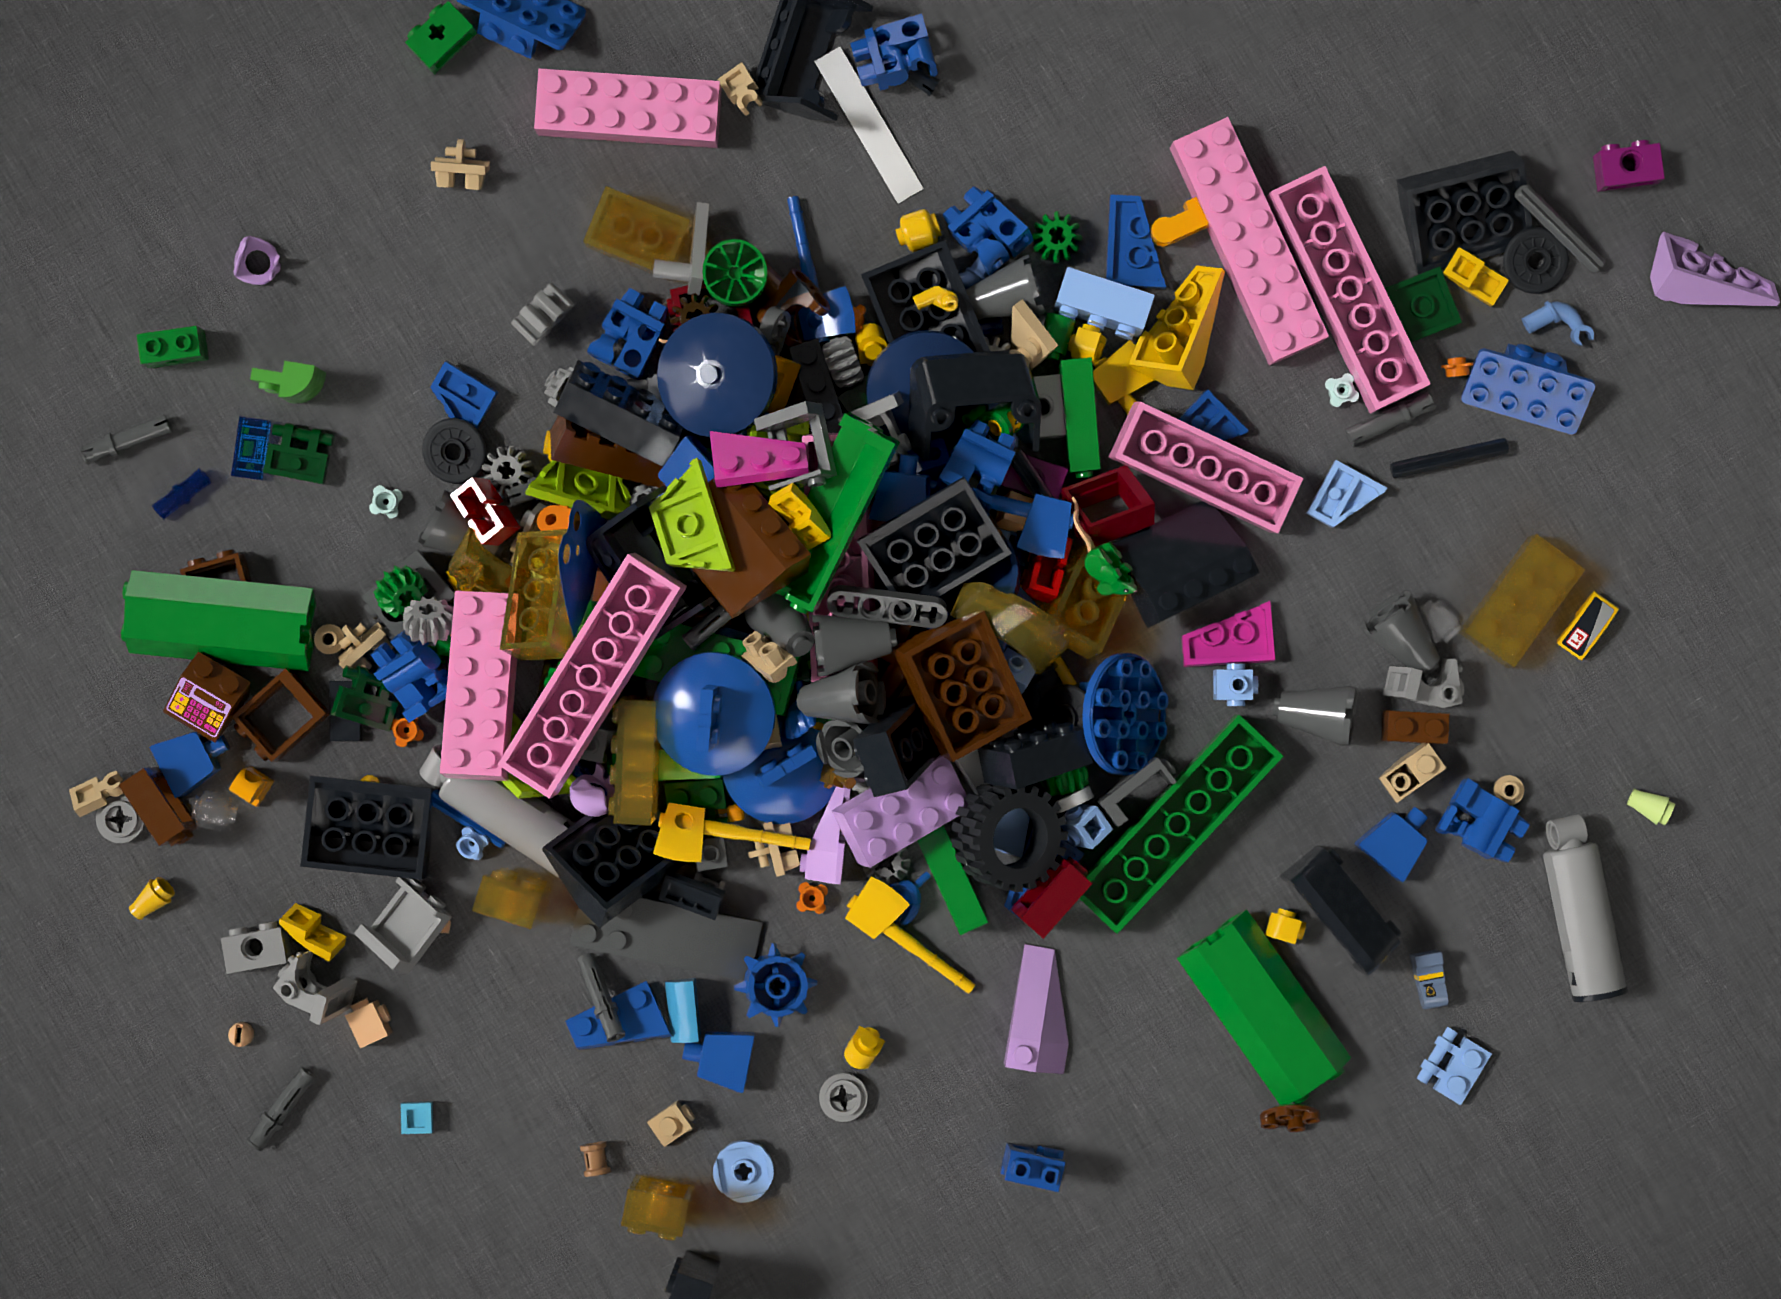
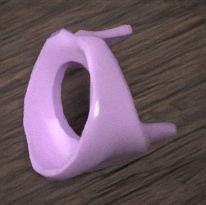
M244 237L235 254L234 275L241 281L249 284H266L272 281L280 271V255L277 254L276 248L269 242L257 237ZM252 251H263L268 255L270 267L264 274L256 275L249 272L246 268V257Z
M597 762L593 775L584 774L572 782L569 788L571 803L578 811L588 816L598 817L606 814L616 802L618 794L613 784L621 778V775L614 773L606 779L604 777V767L601 763ZM590 783L601 785L603 788L592 786Z

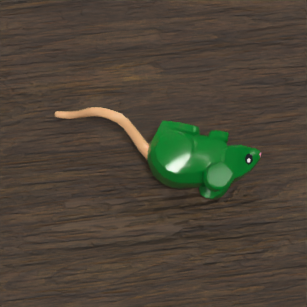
M1072 497L1074 503V525L1085 541L1088 554L1085 557V568L1092 578L1100 582L1097 586V591L1101 595H1125L1136 592L1137 587L1134 580L1128 575L1132 567L1128 563L1120 561L1122 555L1112 543L1108 542L1097 547L1094 546L1091 537L1079 523L1078 503Z

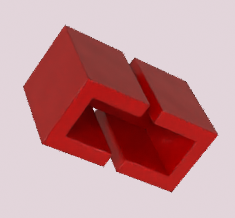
M471 477L450 495L463 517L476 518L471 519L467 523L481 545L499 546L520 529L519 524L508 507L499 505L503 500L489 479Z
M1067 538L1064 559L1050 558L1031 553L1029 563L1032 565L1027 568L1022 589L1031 598L1050 603L1058 596L1064 571L1060 569L1067 563L1073 539Z

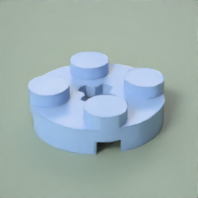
M739 1140L728 1144L719 1152L713 1167V1178L717 1188L721 1193L731 1198V1200L740 1203L751 1202L760 1198L768 1190L774 1176V1164L770 1154L761 1144L749 1140ZM741 1163H745L747 1167L752 1168V1172L748 1173L747 1179H742L741 1175H736L735 1170L739 1169Z

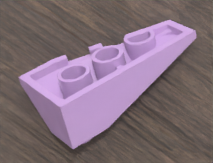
M1666 232L1660 235L1650 279L1655 296L1661 300L1680 304L1777 306L1780 303L1775 284L1772 281L1744 267H1739L1736 270L1723 261L1724 257L1716 253L1710 257L1698 251L1699 244Z
M844 785L843 788H835L811 840L809 851H807V854L801 853L800 872H805V879L841 884L846 839L831 810L850 800L851 788L848 789Z
M1024 944L1004 1065L1008 1068L1030 1072L1064 1074L1069 1043L1055 949Z

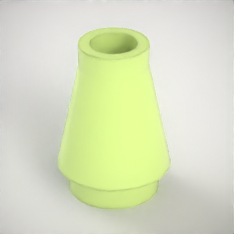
M1635 788L1627 801L1628 806L1633 807L1656 825L1658 822L1666 825L1675 807V803L1669 801V797L1639 791Z

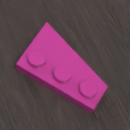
M710 431L716 488L792 478L809 473L805 443Z
M1270 601L1248 611L1235 614L1220 622L1212 623L1182 635L1183 666L1196 667L1274 662L1275 650Z

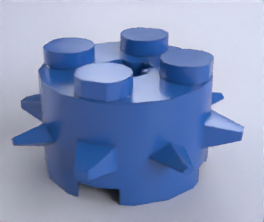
M772 943L767 955L760 956L758 959L745 956L744 961L748 970L745 973L744 981L734 985V990L745 993L750 1001L746 1016L751 1018L763 1012L767 1016H771L775 1027H780L783 1016L790 1015L794 1011L802 1014L808 1012L803 1000L807 997V990L817 985V980L806 977L805 972L801 969L805 954L801 952L788 958L780 954L776 943ZM774 978L782 982V987H777V992H774L769 987V983L773 982L772 979Z

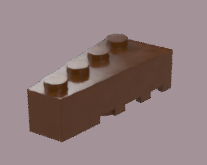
M558 415L550 431L551 460L639 482L646 486L660 488L664 485L658 477V473L663 466Z

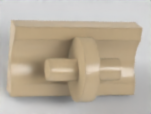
M458 139L456 147L445 148V156H455L456 158L436 157L435 161H431V171H435L437 187H454L455 173H465V188L481 190L485 174L490 170V161L465 159V157L476 158V149L466 148L464 139Z
M377 622L363 634L367 629L362 623L354 630L345 625L342 631L346 637L338 644L346 650L338 656L339 665L343 669L348 665L354 668L361 666L369 670L372 664L363 656L371 648L375 650L384 643H387L393 649L383 630L384 627Z
M757 631L750 634L742 642L747 650L741 656L742 659L760 672L769 682L774 683L785 678L788 667L797 663L793 655L763 637Z
M765 822L763 824L765 831L793 836L790 823L773 824L772 822ZM754 842L756 850L748 852L749 858L758 856L760 867L769 866L767 854L770 853L776 877L785 875L786 871L800 865L797 849L781 853L778 845L768 844L769 847H765L764 843Z

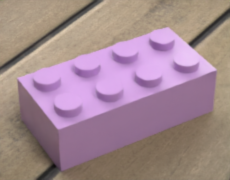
M939 755L907 790L874 797L871 788L831 811L857 863L871 868L958 817L959 815L956 814L958 807L966 808L968 803L964 800L967 795L950 760Z

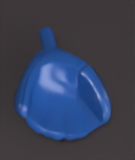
M803 681L795 682L797 695L803 687ZM797 700L791 704L783 723L782 736L786 739L801 737L809 731L810 727L816 725L815 717H807L799 710Z
M927 871L914 883L906 880L888 885L910 904L895 920L901 925L911 923L920 909L921 893L918 888L931 877Z

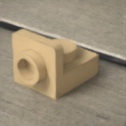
M677 1100L648 1120L647 1123L665 1147L694 1128L695 1124L692 1121L695 1119V1116L687 1104L681 1106Z

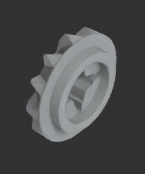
M125 795L107 798V805L99 808L96 813V825L99 832L105 839L114 843H126L134 840L143 831V821ZM119 810H123V815L132 817V820H129V822H124L123 828L120 827L119 822L109 821V818L119 815Z
M906 847L896 852L898 855L891 862L895 872L888 870L887 867L875 870L879 864L877 863L871 868L863 866L866 876L868 878L872 876L887 885L901 881L908 873L910 867V856Z
M838 1073L833 1075L821 1087L819 1094L820 1106L823 1112L835 1121H852L863 1113L867 1105L868 1096L863 1082L853 1074ZM840 1085H843L847 1094L857 1095L848 1099L847 1110H844L840 1100H830V1098L839 1095Z

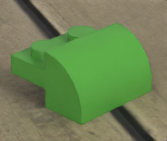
M284 361L283 372L252 368L250 380L258 383L259 389H263L268 393L278 394V397L289 403L298 404L311 400L320 392L325 382L326 372L314 365Z

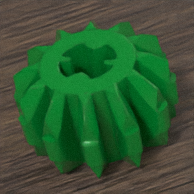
M1055 211L1054 221H1051L1050 217L1044 214L1042 220L1045 225L1039 222L1034 224V229L1039 233H1034L1032 236L1034 241L1040 242L1034 246V252L1044 249L1045 251L1041 259L1046 261L1049 254H1052L1054 264H1058L1059 254L1062 255L1065 261H1069L1071 258L1069 251L1073 253L1079 251V247L1073 242H1080L1082 235L1073 233L1079 229L1080 225L1074 223L1069 226L1068 224L1071 220V215L1069 214L1065 216L1064 221L1060 220L1059 211ZM1056 231L1060 232L1063 242L1060 243L1058 240L1057 244L1052 243L1050 233L1052 232L1055 235Z
M394 565L390 573L383 571L384 578L376 580L378 588L373 591L378 606L395 618L400 614L403 616L404 609L410 606L411 600L421 601L422 596L428 592L424 584L425 581L420 573L407 565L402 568Z
M1084 766L1040 781L1038 784L1042 791L1048 792L1051 796L1073 794V792L1080 791L1089 784L1088 769Z

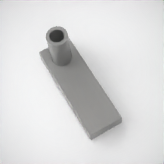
M697 202L690 264L658 259L654 261V278L688 282L687 294L690 295L696 293L699 296L701 291L709 204Z

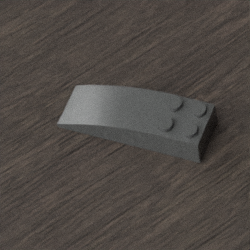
M642 896L601 928L578 907L570 945L645 962L744 980L745 973L748 970L744 958L749 956L755 959L763 922L720 912L716 920H712L656 898Z

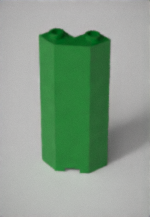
M851 412L844 413L839 423L842 427L831 447L837 476L826 479L827 483L825 485L812 487L807 496L828 526L831 538L808 550L811 553L807 574L776 592L779 595L785 596V599L791 602L790 606L793 609L805 614L808 611L814 612L818 609L900 443L894 437L883 434L884 430Z
M136 570L131 571L129 582L125 581L123 585L122 595L123 599H125L121 639L125 641L129 653L193 659L199 651L216 662L309 671L314 650L311 627L317 605L313 588Z
M1247 909L1224 921L1212 934L1191 944L1177 957V960L1280 1105L1292 1102L1294 1104L1302 1103L1315 1088L1328 1079L1330 1081L1336 1079L1345 1072L1343 1066L1351 1059V1056Z

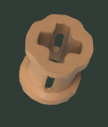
M606 1141L580 1146V1150L584 1152L585 1177L611 1172V1167L607 1166L604 1149L607 1146Z

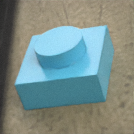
M433 1101L401 1103V1134H426L434 1132Z

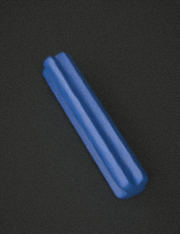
M436 789L432 792L433 807L465 827H472L474 832L486 835L489 842L497 847L502 848L505 846L506 842L441 800L439 797L440 790Z

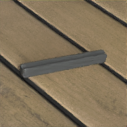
M1523 184L1515 192V198L1589 271H1599L1605 263L1604 259L1529 185Z

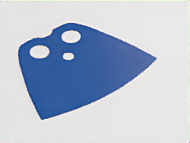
M576 500L573 503L569 515L568 530L563 535L558 554L560 578L573 638L580 627L588 607L598 568L588 552L586 541L590 534L607 523L606 519L602 518L596 509L582 500ZM578 511L580 514V526L575 531L573 522L575 513ZM566 544L570 547V558L567 564L563 560ZM577 545H579V554H578V555H576V547H577Z

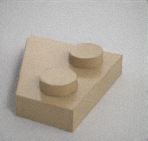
M1022 299L1012 307L1011 349L1021 352L1028 359L1032 371L1059 345Z

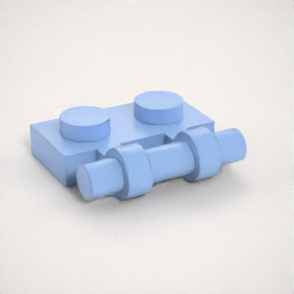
M1447 1027L1443 1035L1438 1036L1435 1040L1436 1046L1428 1060L1424 1059L1420 1065L1422 1070L1417 1079L1427 1085L1432 1075H1435L1439 1079L1433 1089L1461 1105L1492 1053L1463 1037L1458 1047L1455 1046L1452 1042L1458 1033ZM1448 1051L1453 1055L1445 1069L1442 1070L1438 1065Z

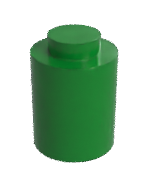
M1047 313L1043 326L1059 345L1046 357L1047 359L1059 361L1060 356L1066 357L1069 341L1076 323L1075 320L1062 315Z

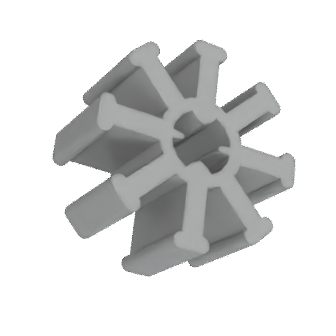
M551 282L543 291H539L534 296L530 304L522 308L519 312L520 314L511 324L535 346L542 337L545 338L557 323L564 319L565 314L575 304Z

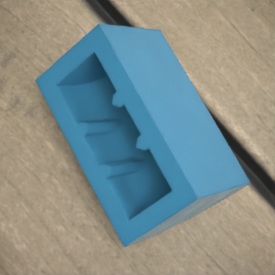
M696 978L665 981L669 1029L673 1036L670 1037L671 1042H699L701 1031Z

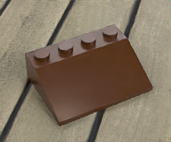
M713 478L708 484L735 571L692 569L729 615L735 618L807 574L811 553L768 504L767 500L753 483L716 488L715 478Z
M984 610L945 623L938 628L921 632L898 644L896 647H892L940 755L951 762L962 758L1032 719Z

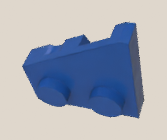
M449 361L444 362L430 386L437 399L443 403L444 410L449 418L465 420L477 429L499 393Z
M1205 390L1178 418L1223 441L1246 434L1249 431L1209 390Z

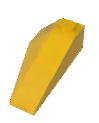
M1195 266L1176 290V298L1166 310L1162 309L1156 316L1158 320L1150 331H1144L1138 339L1128 363L1131 368L1168 387L1194 390L1205 363L1225 273L1223 268Z

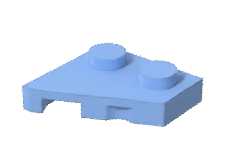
M1335 460L1306 514L1333 528L1384 493L1387 487Z

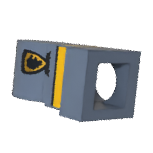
M1431 950L1409 954L1423 1010L1448 1006L1442 952Z

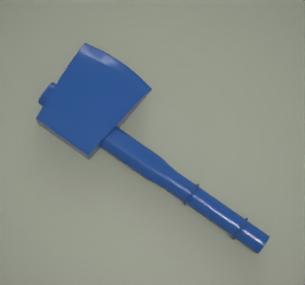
M799 196L787 198L789 215L791 216L796 240L795 247L798 249L800 269L819 288ZM846 286L823 294L830 305V310L825 316L816 314L809 307H802L798 312L804 341L818 338L821 345L830 342L831 338L856 333L853 305Z
M931 480L932 493L938 492L935 490L937 481ZM1039 494L1035 495L1032 503L1000 495H990L994 499L991 506L992 509L1026 518L1017 544L1018 548L1039 556L1064 559L1068 530L1072 529L1074 514L1071 513V502Z

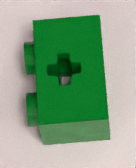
M449 1L444 5H437L430 12V18L422 26L420 24L415 26L408 33V39L405 41L408 48L434 75L478 34L469 21ZM437 31L445 36L442 40L435 38L434 34Z
M198 326L136 334L140 364L147 368L209 360L205 330Z

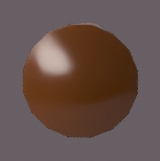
M1290 1103L1274 1106L1260 1114L1261 1128L1275 1129L1282 1126L1287 1127L1289 1132H1302L1306 1130L1305 1124L1320 1122V1111L1303 1104Z

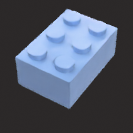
M1067 267L1053 310L1059 312L1058 315L1073 320L1076 318L1085 320L1087 324L1098 327L1101 331L1104 330V327L1116 330L1115 335L1132 340L1133 336L1139 338L1144 330L1155 295Z

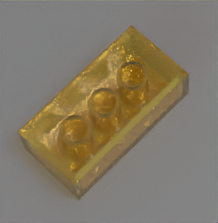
M568 529L518 532L500 650L519 660L562 659L574 641L564 600L558 560L560 544L563 535L566 534ZM568 544L565 545L563 552L565 564L568 563L570 558V547ZM579 545L576 547V555L579 554Z
M1538 534L1528 536L1458 633L1504 667L1514 668L1579 580L1585 569Z
M625 695L613 706V723H618L616 735H612L611 753L616 754V763L610 769V784L615 785V793L613 797L609 798L608 809L609 815H614L613 824L651 825L657 819L660 743L657 739L658 719H656V707L658 706L659 699H654V696Z

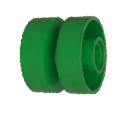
M739 239L722 241L709 251L703 263L702 274L705 286L710 295L722 305L734 308L750 305L762 295L766 287L768 274L765 259L761 252L747 241Z

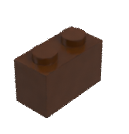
M1383 711L1381 741L1448 744L1450 714Z

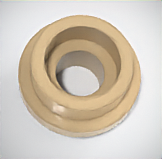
M326 624L316 631L314 643L320 652L335 654L342 649L338 643L345 635L338 626ZM329 633L334 637V642L331 645H327L324 642L325 635Z
M1506 775L1500 777L1495 782L1493 793L1495 797L1507 804L1515 805L1523 798L1524 786L1517 777ZM1507 785L1514 787V793L1511 796L1505 794L1504 790Z

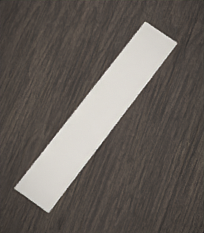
M841 47L814 61L897 203L899 204L924 189L866 89L861 85L860 79Z

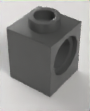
M703 838L701 862H696L698 871L723 868L730 865L726 838Z

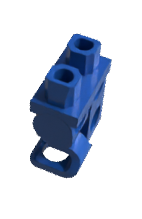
M922 13L882 25L874 30L873 27L865 29L866 38L850 43L855 63L872 59V63L857 67L862 86L878 83L881 91L889 89L888 86L900 85L908 79L910 70H918V61L928 64L931 76L938 75Z
M973 186L963 197L969 205L964 212H961L955 206H951L943 213L953 238L969 254L973 251L979 254V259L989 276L1010 259L1009 254L1015 258L1034 241L1029 228L999 200L994 198V195L988 190L984 193ZM993 234V236H994L998 241H996V240H990V239H988V238Z
M629 288L621 301L616 298L612 309L602 324L605 333L599 339L590 343L587 353L611 367L614 366L617 371L634 380H641L660 342L659 339H661L666 330L664 323L669 310L664 305L654 301L648 314L639 311L638 308L644 299V295ZM619 339H624L627 342L615 362L613 347H616Z
M976 420L969 430L965 428L949 461L938 478L935 490L940 491L963 476L969 483L973 473H975L980 478L977 488H973V490L987 510L990 511L994 502L993 497L990 495L994 486L1000 487L1016 453L1013 451L1016 438L1009 434L1001 433L997 443L986 438L990 427Z
M404 630L390 641L399 653L395 654L390 646L384 643L377 647L370 655L379 666L374 675L379 681L382 679L385 688L396 696L405 708L402 712L403 716L410 723L426 713L431 707L446 699L448 671L445 669L438 671L437 668L441 660L428 647V642L422 645L420 640L412 642L410 636L406 635ZM434 683H437V693L431 686Z
M1471 779L1462 780L1449 802L1450 806L1447 807L1435 831L1439 834L1450 833L1460 836L1462 838V846L1478 853L1485 859L1494 858L1505 863L1509 862L1516 848L1503 841L1506 834L1509 832L1518 838H1522L1530 824L1518 815L1520 810L1485 791ZM1458 809L1476 820L1472 824L1465 820L1460 821L1456 816Z
M1006 1143L1000 1173L1005 1175L1004 1179L1007 1181L1059 1192L1065 1167V1161L1063 1160L1064 1151L1038 1146L1035 1154L1033 1148Z

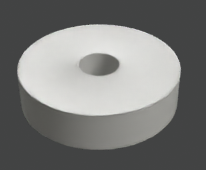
M1086 786L1080 791H1075L1073 794H1068L1055 800L1062 808L1056 813H1062L1092 799L1094 795L1090 787Z

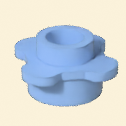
M466 826L461 831L462 837L456 842V848L463 857L480 860L483 857L482 851L484 847L489 844V839L486 835L474 832L472 827Z

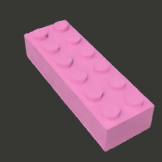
M538 68L534 129L538 136L718 148L722 88L720 81Z
M1133 402L1109 455V458L1270 533H1279L1303 481L1302 477L1142 402Z
M455 591L440 774L446 778L508 781V771L497 764L511 743L522 600L517 594Z

